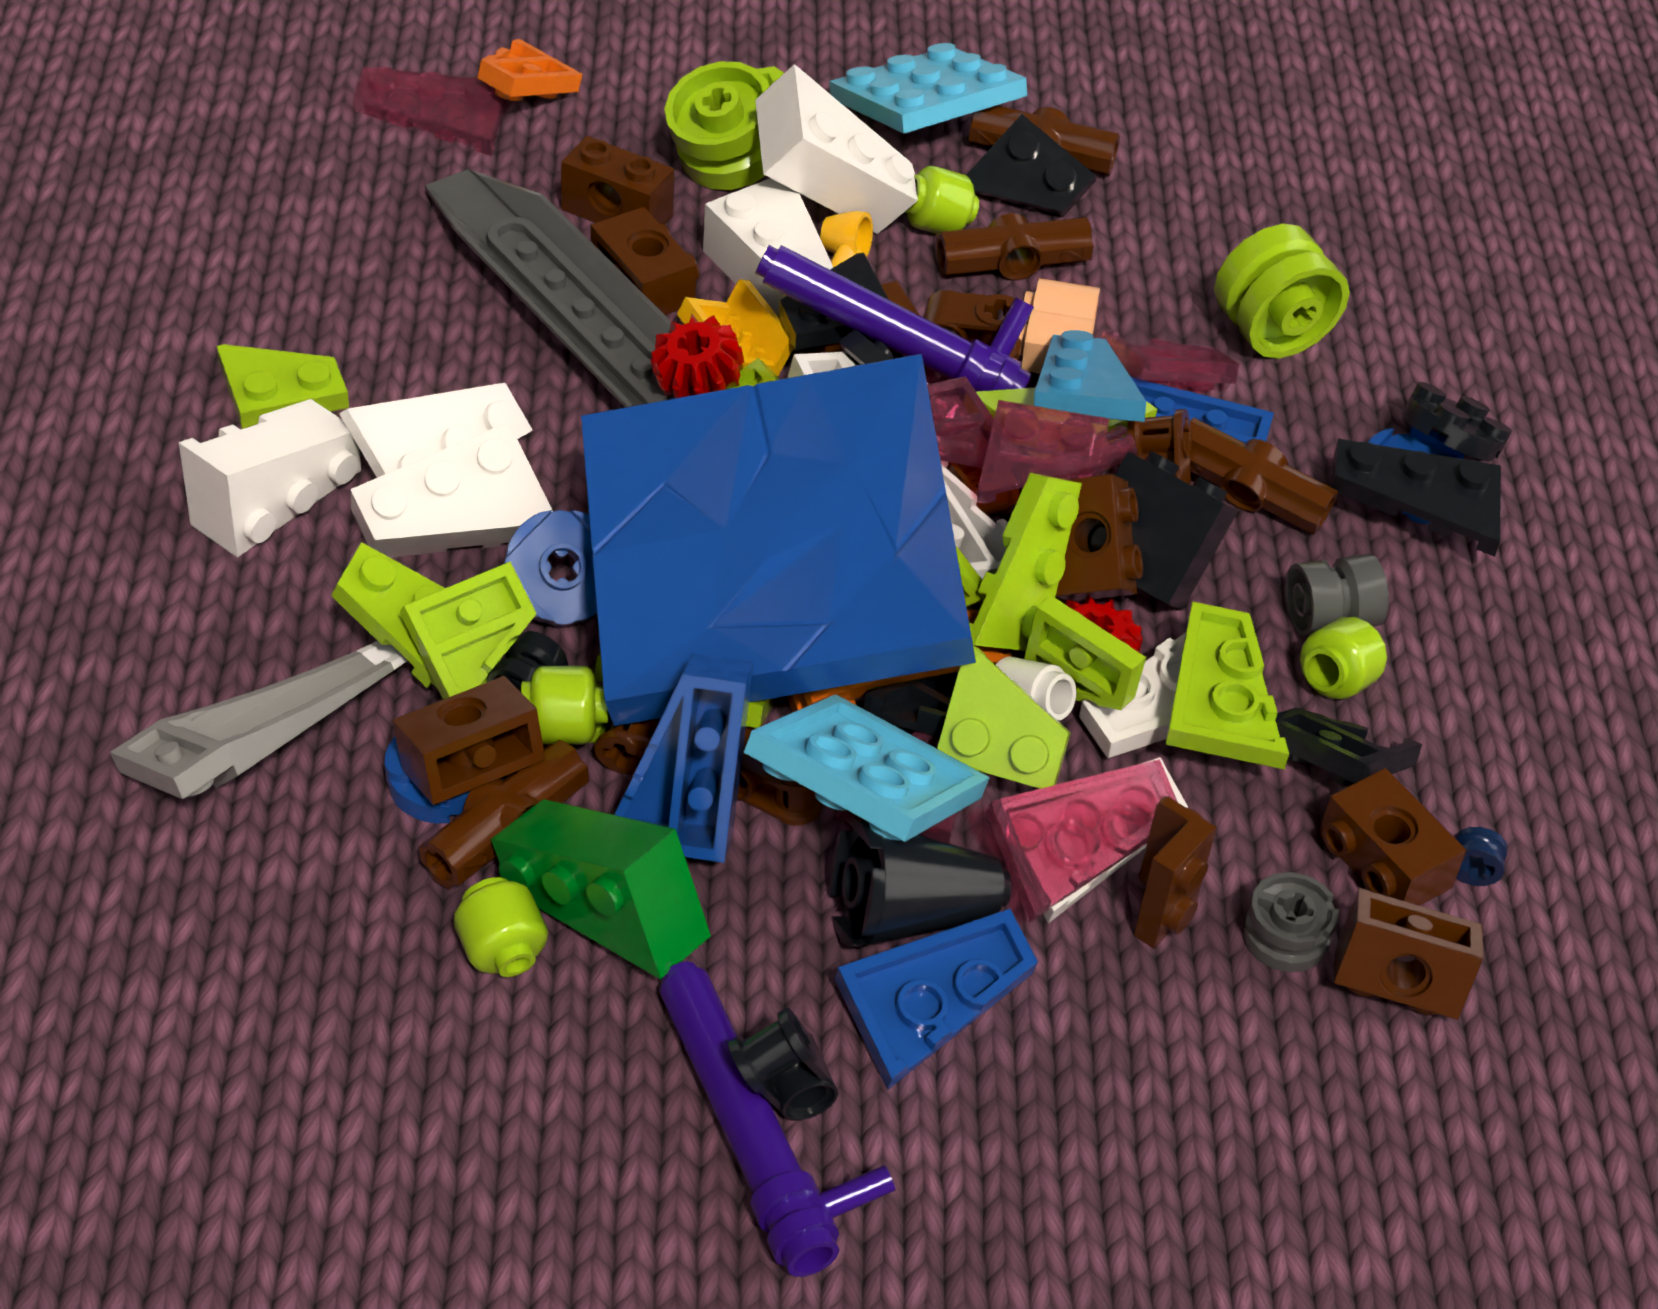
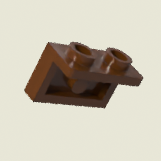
M1164 796L1156 805L1139 874L1141 881L1146 883V888L1134 936L1153 949L1171 931L1180 934L1192 920L1198 907L1197 899L1202 880L1208 870L1209 865L1207 862L1217 829L1215 825L1205 820L1198 812L1191 808H1186L1169 796Z

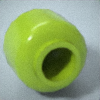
M927 166L914 175L918 201L905 211L909 222L914 228L939 234L944 231L963 230L967 224L969 225L975 220L979 209V199L975 195L974 185L967 175L935 166Z
M1340 617L1311 633L1302 645L1300 653L1301 670L1308 684L1316 692L1330 699H1347L1369 687L1384 672L1387 661L1385 643L1379 632L1367 621L1357 617Z
M541 666L534 671L531 681H522L521 693L537 708L543 745H553L558 740H562L569 745L588 744L595 736L596 723H608L609 711L605 704L604 687H596L595 675L587 666Z
M502 877L488 878L472 885L462 896V902L454 913V927L467 958L476 970L484 973H499L503 977L520 975L535 964L536 956L540 954L547 943L548 928L532 893L525 885L508 881Z

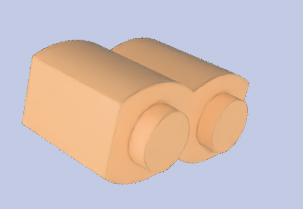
M1039 278L1036 292L1026 291L1024 302L1032 305L1034 309L1026 322L1028 324H1025L1019 336L1022 346L1020 355H1023L1022 369L1028 372L1041 373L1053 334L1061 335L1065 331L1081 330L1093 335L1100 288Z

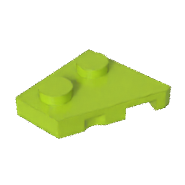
M227 344L216 346L218 362L242 429L257 425L260 415L308 399H312L330 412L349 408L348 391L335 357Z
M511 562L408 603L400 611V615L442 699L481 685L537 614Z
M1051 595L1036 607L1024 659L1052 664L1062 668L1075 682V701L1086 699L1095 702L1098 706L1122 710L1135 699L1146 661L1145 656Z
M973 646L976 663L960 665L937 749L977 771L1054 792L1071 732L1032 699V696L1014 680H1011L990 661L985 653L978 647Z

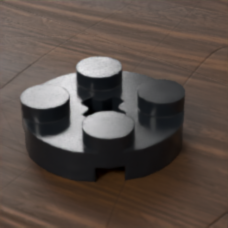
M1425 382L1417 383L1402 412V416L1407 422L1427 436L1431 429L1446 438L1443 445L1455 451L1486 461H1493L1495 457L1498 459L1512 430L1505 424L1486 417L1490 411L1487 406L1467 396H1461L1459 401L1455 402L1446 398L1447 395L1437 387Z

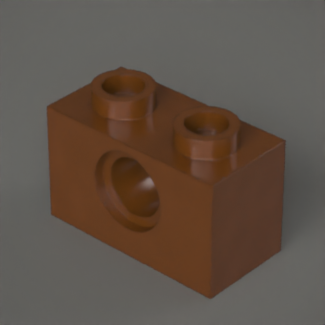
M587 135L561 161V210L594 223L643 206L659 223L666 224L673 217L674 168Z
M644 206L591 224V242L664 315L678 311L685 297H696V282L699 280L700 273L695 258L691 253L685 252L672 238L667 226L659 223Z
M1113 474L1070 479V481L1082 483L1078 497L1079 510L1077 518L1072 524L1065 553V571L1058 583L1055 597L1065 600L1083 601L1088 595L1092 599L1137 594L1136 579L1142 578L1143 560L1139 546L1137 544L1133 545L1132 522L1138 520L1139 512L1134 489L1132 487L1129 488L1128 481ZM1104 524L1107 530L1106 542L1101 549L1091 552L1087 543L1088 535L1095 526Z
M505 676L392 719L402 770L433 805L546 759L537 708Z
M1386 768L1331 795L1318 833L1329 851L1341 858L1364 882L1368 891L1419 906L1453 888L1467 851Z
M1358 888L1335 949L1334 983L1345 986L1361 996H1379L1406 1004L1413 1010L1425 1015L1440 1014L1458 1020L1484 959L1482 924ZM1410 956L1416 958V960L1401 961L1396 958Z

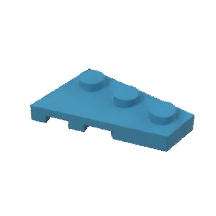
M1069 330L1061 335L1053 334L1035 389L1033 412L1145 422L1146 400L1106 339L1093 338L1091 333L1081 330Z

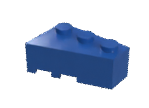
M691 654L614 815L676 829L685 857L725 862L733 837L754 662Z

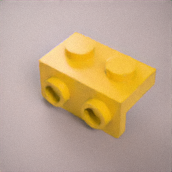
M739 279L727 302L685 297L677 312L678 317L684 324L689 323L693 314L699 322H704L714 315L720 326L731 325L732 330L736 333L738 344L743 350V368L759 358L779 376L794 349L780 318L749 280Z

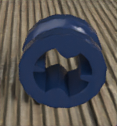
M1468 827L1454 835V838L1467 850L1456 879L1473 886H1488L1495 884L1502 878L1505 871L1504 861L1507 856L1508 847L1505 839L1500 834L1483 827Z

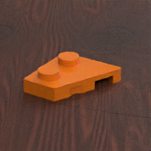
M515 39L512 41L510 50L501 47L496 50L495 55H488L481 60L477 78L495 88L497 96L510 101H522L524 96L537 95L543 98L554 99L557 98L559 93L579 92L583 74L525 41Z

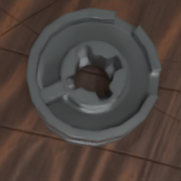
M1294 872L1276 873L1261 880L1253 891L1250 908L1244 921L1243 938L1247 949L1258 961L1275 970L1290 973L1307 971L1320 964L1328 953L1331 936L1335 932L1338 923L1339 909H1335L1332 903L1334 895L1323 883L1304 874Z

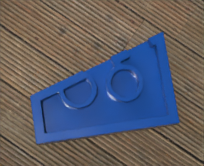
M1007 909L837 968L834 979L887 1090H889L1031 976L1038 961L1011 909Z

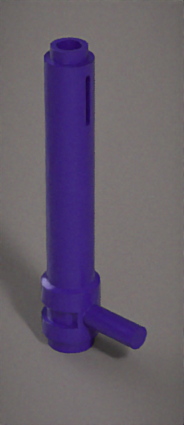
M768 245L755 271V274L764 278L763 284L853 330H858L862 335L874 341H881L886 347L905 357L922 354L925 367L950 379L952 387L968 395L972 391L1026 388L1031 373L1020 368L1022 362L1009 355L1034 307L1016 297L989 346L977 339L970 342L783 245H780L779 249Z
M693 962L677 963L671 966L668 974L661 979L660 994L753 1194L750 1201L752 1211L760 1228L769 1233L767 1242L776 1263L786 1266L789 1274L794 1277L813 1275L829 1266L838 1256L839 1247L836 1241L839 1232L833 1218L895 1191L890 1173L886 1166L883 1165L820 1193L813 1176L806 1171H802L769 1101L761 1093L757 1094L751 1089L737 1068L728 1046V1041L735 1038L737 1034L707 971L697 967Z

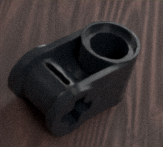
M789 1007L777 1013L778 1020L745 1040L740 1036H736L728 1041L733 1060L747 1084L755 1093H761L785 1118L791 1121H801L815 1117L830 1108L837 1100V1088L813 1035L803 1027Z

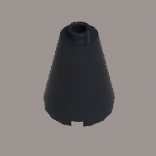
M864 819L850 820L848 823L853 827V830H841L837 837L831 862L830 897H841L843 916H832L840 941L848 947H866L957 927L1000 912L1001 908L1005 907L1010 900L1012 888L1010 874L1006 869H1003L1000 860L995 856L919 834L906 842L890 840L871 830L869 822Z

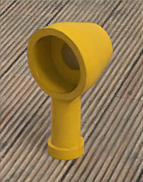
M849 211L828 216L824 219L820 239L824 248L834 254L831 261L833 267L857 253L864 252L866 257L868 256L873 238V222L868 212Z

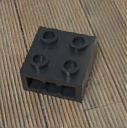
M1151 450L1145 460L1128 451L1115 476L1128 481V486L1134 489L1138 501V520L1132 522L1133 545L1137 544L1142 554L1143 575L1141 579H1136L1137 587L1162 602L1183 610L1238 511L1223 503L1228 493L1199 476L1196 478L1193 486L1175 477L1180 466ZM1104 524L1095 526L1088 535L1087 543L1091 552L1098 551L1106 542L1107 530Z

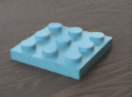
M951 43L931 45L927 48V53L917 56H893L887 60L886 65L876 68L866 66L852 68L846 72L845 77L829 81L830 94L842 105L901 133H908L1028 96L1026 77L1007 70L1005 65L985 61L978 54L966 53L956 49L955 45Z
M836 694L752 730L744 750L745 754L762 762V767L768 774L781 780L796 781L816 792L815 797L822 804L836 810H848L868 821L869 827L875 833L890 840H902L904 842L980 800L990 778Z

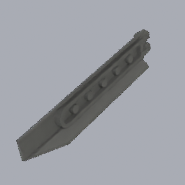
M470 169L425 185L426 191L460 238L625 408L675 399L674 395L665 396L659 388L650 361L652 358L651 352L655 350L656 335L669 333L671 321L543 194Z

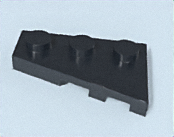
M1338 438L1334 451L1332 488L1338 490V494L1392 516L1404 511L1430 522L1429 531L1444 537H1448L1450 532L1454 531L1479 541L1476 549L1495 557L1500 543L1501 465Z

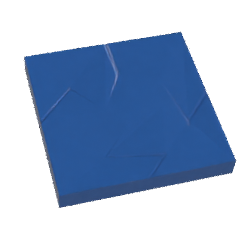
M922 354L758 383L755 386L747 385L581 416L604 699L614 726L661 718L692 653L754 662L749 702L976 663Z

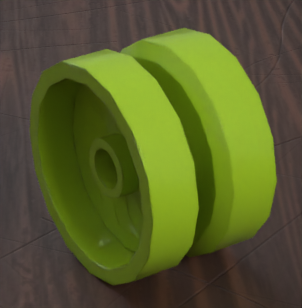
M727 61L700 66L683 76L669 92L664 108L667 125L676 144L683 170L695 183L709 189L734 190L752 185L766 176L763 174L755 100L770 86L768 80L756 68L741 62Z
M1279 224L1263 228L1244 239L1225 259L1217 273L1214 286L1217 304L1228 318L1239 326L1240 333L1251 347L1263 357L1279 359L1299 354L1318 343L1335 327L1346 309L1350 295L1347 279L1336 265L1323 254V250L1300 226Z

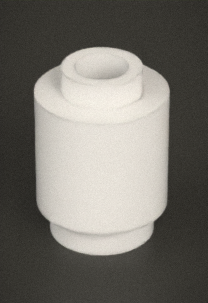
M1011 656L1001 659L996 664L1002 672L1032 696V699L1057 720L1066 718L1072 711L1076 700V685L1073 678L1066 674L1059 666Z

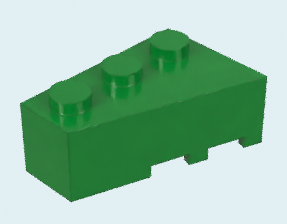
M542 799L491 838L500 863L499 872L502 878L525 885L532 893L539 909L660 980L668 974L671 966L682 962L711 937L676 829Z

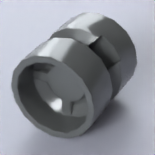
M1372 554L1341 557L1335 560L1332 567H1330L1326 559L1295 563L1290 566L1287 572L1285 582L1287 611L1294 629L1301 636H1309L1311 633L1340 617H1357L1367 621L1373 627L1382 625L1387 617L1389 607L1387 579L1382 565L1377 557Z

